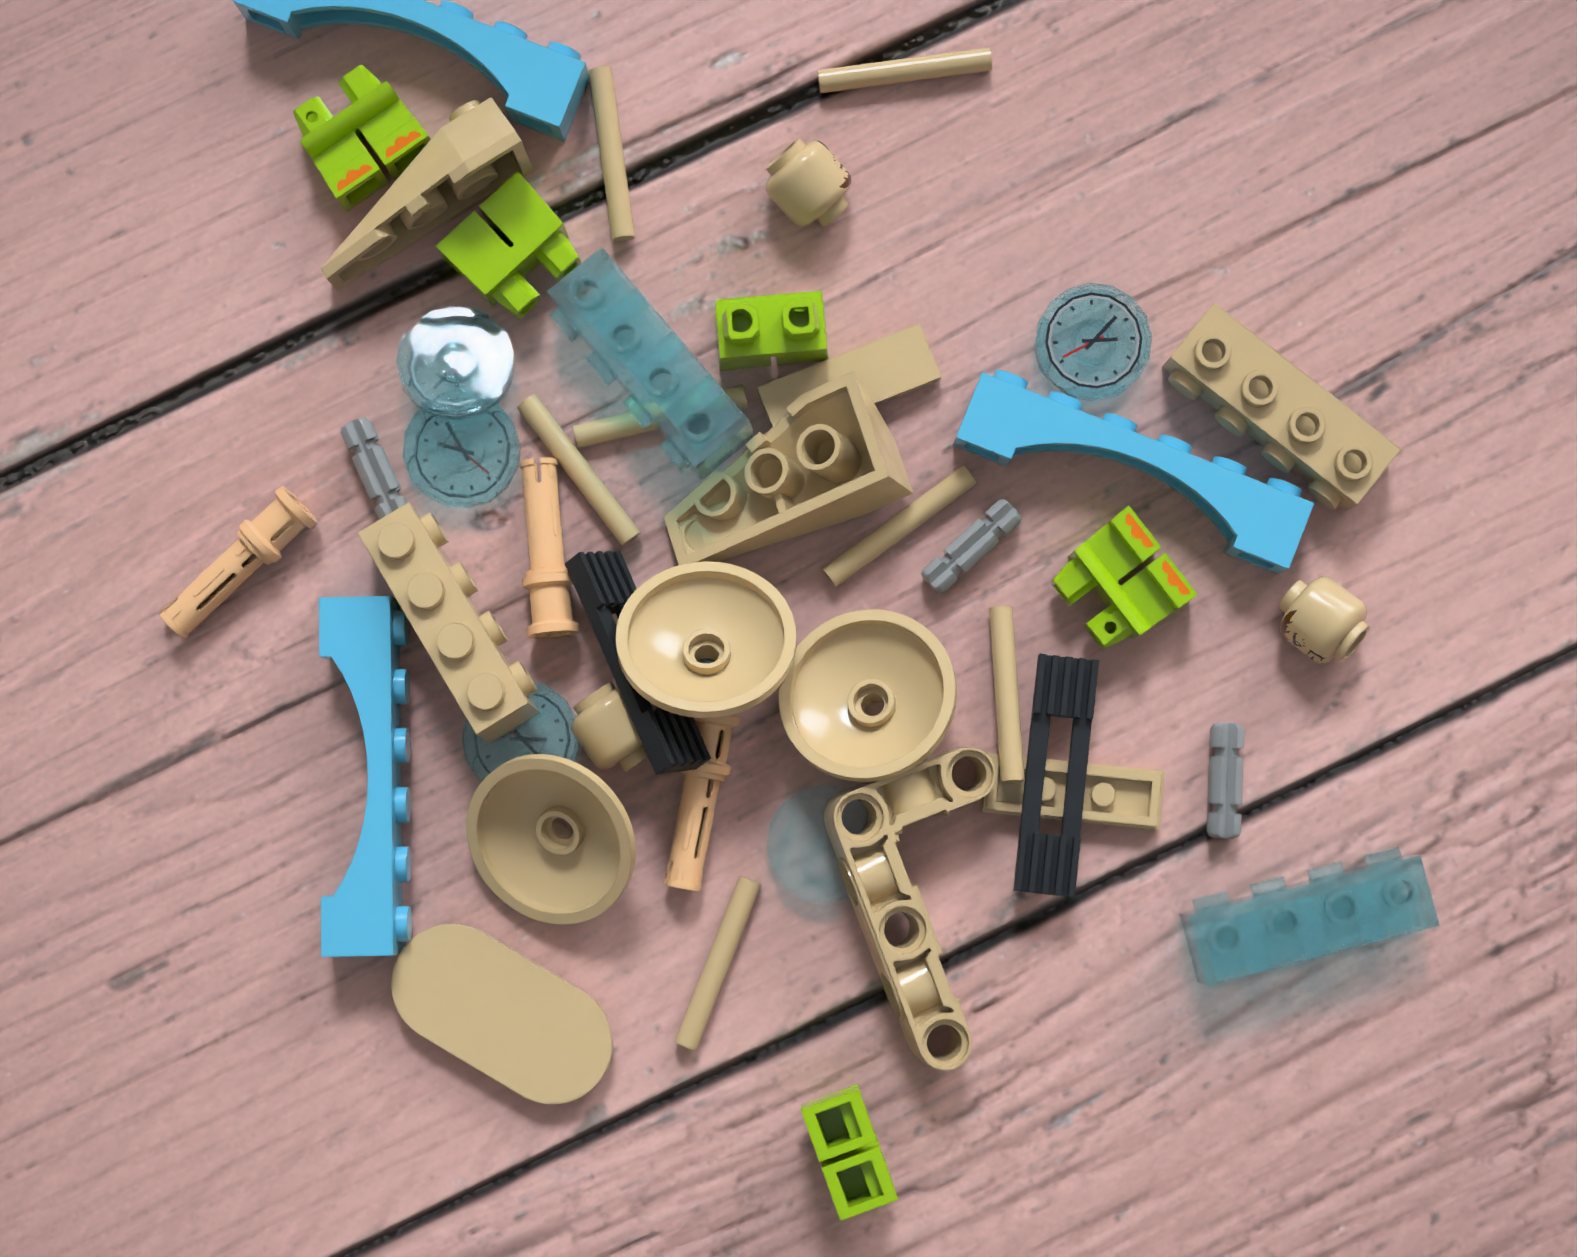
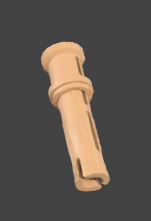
M550 457L540 458L541 482H539L538 465L535 464L534 458L520 462L530 558V570L525 572L522 583L523 588L529 590L532 625L526 628L527 637L535 639L566 637L580 633L579 623L574 622L572 618L570 587L574 584L564 561L557 477L558 460Z
M280 485L275 490L276 498L252 521L245 519L239 524L240 529L236 531L239 538L204 569L171 603L159 611L160 617L180 637L187 639L190 633L223 601L229 598L263 563L267 565L277 563L282 558L281 550L305 527L313 529L318 524V520L309 509L286 487Z
M730 715L718 718H694L711 759L697 769L680 771V773L685 774L669 863L663 882L664 885L685 890L701 891L703 867L720 781H726L727 776H730L731 766L726 763L733 728L739 727L741 720L740 717Z

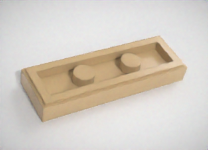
M920 323L758 386L757 391L771 426L773 427L789 413L786 407L801 394L851 371L858 374L875 406L940 381L941 374Z
M987 753L995 764L997 776L995 785L989 794L983 797L981 812L1021 816L1025 781L1015 784L1001 783L999 754ZM1023 757L1024 777L1026 773L1027 757ZM1046 759L1040 818L1062 820L1068 761ZM1088 763L1082 822L1160 830L1165 771Z

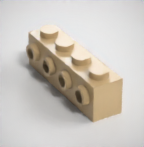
M1215 302L1162 366L1171 374L1168 381L1178 392L1194 401L1198 397L1206 401L1217 410L1214 417L1225 429L1239 437H1242L1244 433L1248 434L1263 446L1260 453L1266 461L1284 473H1289L1291 469L1310 483L1307 487L1309 494L1329 509L1335 510L1339 506L1344 511H1347L1356 506L1401 450L1391 440Z
M408 502L358 532L359 537L476 735L490 744L539 714V710L530 695L538 691L537 687L519 660L512 665L500 647V645L508 641L505 633L490 610L481 615L471 598V595L478 592V589L460 561L453 565L450 563L441 548L449 540L433 514L429 512L422 516Z

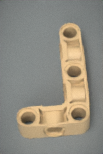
M974 747L947 749L927 757L911 770L898 776L880 781L863 782L840 791L830 798L825 805L823 814L825 827L838 859V866L883 988L899 1020L908 1047L920 1061L943 1071L956 1069L965 1063L972 1048L971 1033L959 1004L961 1000L952 994L938 955L943 952L917 885L910 883L895 842L900 840L898 834L903 833L904 827L936 815H949V811L977 801L989 794L995 785L997 776L995 764L990 755ZM962 757L971 761L976 773L973 784L964 791L955 785L951 774L954 764ZM858 800L865 806L868 819L861 831L851 834L842 824V811L849 802ZM902 912L909 920V934L901 943L891 945L885 937V923L893 914ZM947 1025L951 1031V1044L947 1051L941 1055L932 1056L927 1047L928 1035L937 1026Z

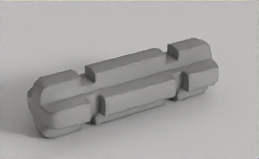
M363 417L344 425L340 433L347 449L355 453L352 460L370 500L377 503L374 510L380 520L406 504V498L398 494L401 487L383 447L376 444L379 438L372 422Z
M1005 499L998 500L985 512L986 518L983 521L977 519L944 549L945 555L942 558L937 556L923 569L921 575L931 589L938 594L945 593L958 581L957 575L960 572L966 574L1000 542L998 537L1001 535L1006 537L1020 524L1022 518L1019 512Z
M1216 723L1210 728V748H1215L1214 756H1209L1208 804H1213L1212 812H1207V833L1213 838L1234 839L1238 838L1241 834L1242 814H1237V805H1242L1244 758L1239 757V749H1244L1245 729L1243 725L1238 723Z

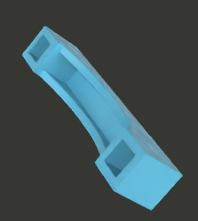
M233 0L246 20L298 40L302 30L322 25L357 24L404 32L436 44L469 63L498 88L507 99L505 108L511 122L563 142L567 138L590 81L586 62L580 60L581 55L576 50L557 42H549L548 47L526 40L528 35L523 30L506 22L496 21L493 27L474 20V14L467 8L447 0H442L440 6L424 0Z
M995 370L993 376L984 372L981 373L953 446L1005 467L1008 466L1012 456L1049 451L1093 455L1128 465L1167 484L1198 507L1227 540L1225 554L1276 574H1280L1290 568L1314 506V502L1300 497L1302 489L1298 486L1276 478H1269L1267 484L1245 476L1247 468L1228 458L1214 456L1212 462L1190 454L1192 446L1172 436L1160 434L1158 440L1151 439L1136 433L1137 424L1122 416L1105 413L1103 419L1080 411L1083 405L1082 402L1066 394L1050 391L1048 397L1027 390L1028 382L1013 373L1003 370Z
M391 596L319 597V657L334 660L352 693L363 728L368 770L365 816L355 854L335 894L321 896V957L394 956L402 951V942H410L412 936L411 907L402 906V882H410L412 858L410 847H402L401 823H409L411 817L409 787H401V763H409L411 741L409 728H401L400 704H408L410 699L408 669H400V645H408L410 625L404 611L400 610L397 599Z

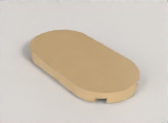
M443 924L428 928L417 934L404 946L395 962L391 981L392 996L397 1011L404 1022L422 1037L519 1095L542 1104L567 1103L588 1093L605 1074L612 1058L613 1040L608 1018L598 1001L584 990L479 928L467 924Z

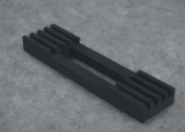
M616 550L613 553L611 551H606L605 553L597 551L595 554L593 551L586 554L578 552L565 563V566L655 774L699 768L709 761L711 756L694 718L674 714L659 707L653 711L650 702L631 686L620 667L616 651L617 626L612 614H616L619 619L625 603L637 589L621 551Z
M1041 653L1038 655L1013 891L1075 898L1083 803L1099 660L1077 659L1067 656L1060 657L1058 655L1051 656ZM1051 716L1073 719L1061 836L1039 833Z

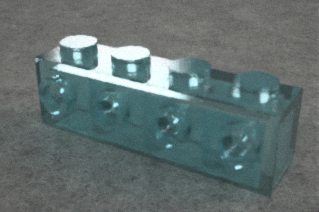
M603 247L547 291L556 307V310L550 314L551 319L570 342H573L580 336L592 351L586 357V360L607 386L614 380H617L629 396L622 403L639 425L645 429L650 424H654L666 439L659 445L660 449L680 473L690 467L696 476L702 480L755 436L749 419Z
M1399 846L1390 847L1365 854L1366 865L1344 870L1342 861L1332 862L1307 869L1309 880L1286 885L1285 877L1279 876L1249 884L1252 895L1229 900L1227 891H1221L1192 899L1194 910L1179 914L1197 982L1209 986L1440 926L1421 856L1401 855Z

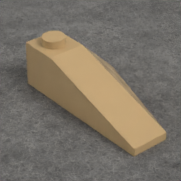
M492 97L481 104L478 100H473L457 108L449 116L450 122L439 129L322 266L321 271L336 290L341 289L482 203L517 171L523 177L534 171L522 140Z
M851 371L801 394L786 407L789 413L765 434L758 432L745 444L748 449L723 472L715 471L664 516L678 565L705 561L718 562L861 517L913 494L896 441L856 372Z

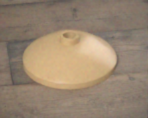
M692 562L666 569L652 576L634 591L619 615L616 627V651L620 667L626 679L650 703L681 716L718 718L740 713L754 707L769 697L781 685L794 661L796 625L791 609L784 597L763 577L750 570L728 563ZM704 658L715 660L712 663H700L698 661Z
M880 609L848 612L836 616L815 628L796 647L791 669L779 689L781 720L789 739L797 751L820 771L836 778L854 782L889 779L911 770L924 761L945 737L953 720L957 703L955 672L945 648L937 637L921 623L908 616ZM879 701L884 703V708L878 715L869 716L865 714L867 706L872 702Z
M531 754L516 757L498 766L486 776L472 796L466 819V835L471 857L488 887L504 903L529 918L550 924L566 925L581 923L593 919L609 909L627 888L633 874L636 859L635 836L630 819L624 806L612 789L600 777L584 766L569 759L548 754ZM561 818L565 819L571 825L573 830L566 828L563 825Z

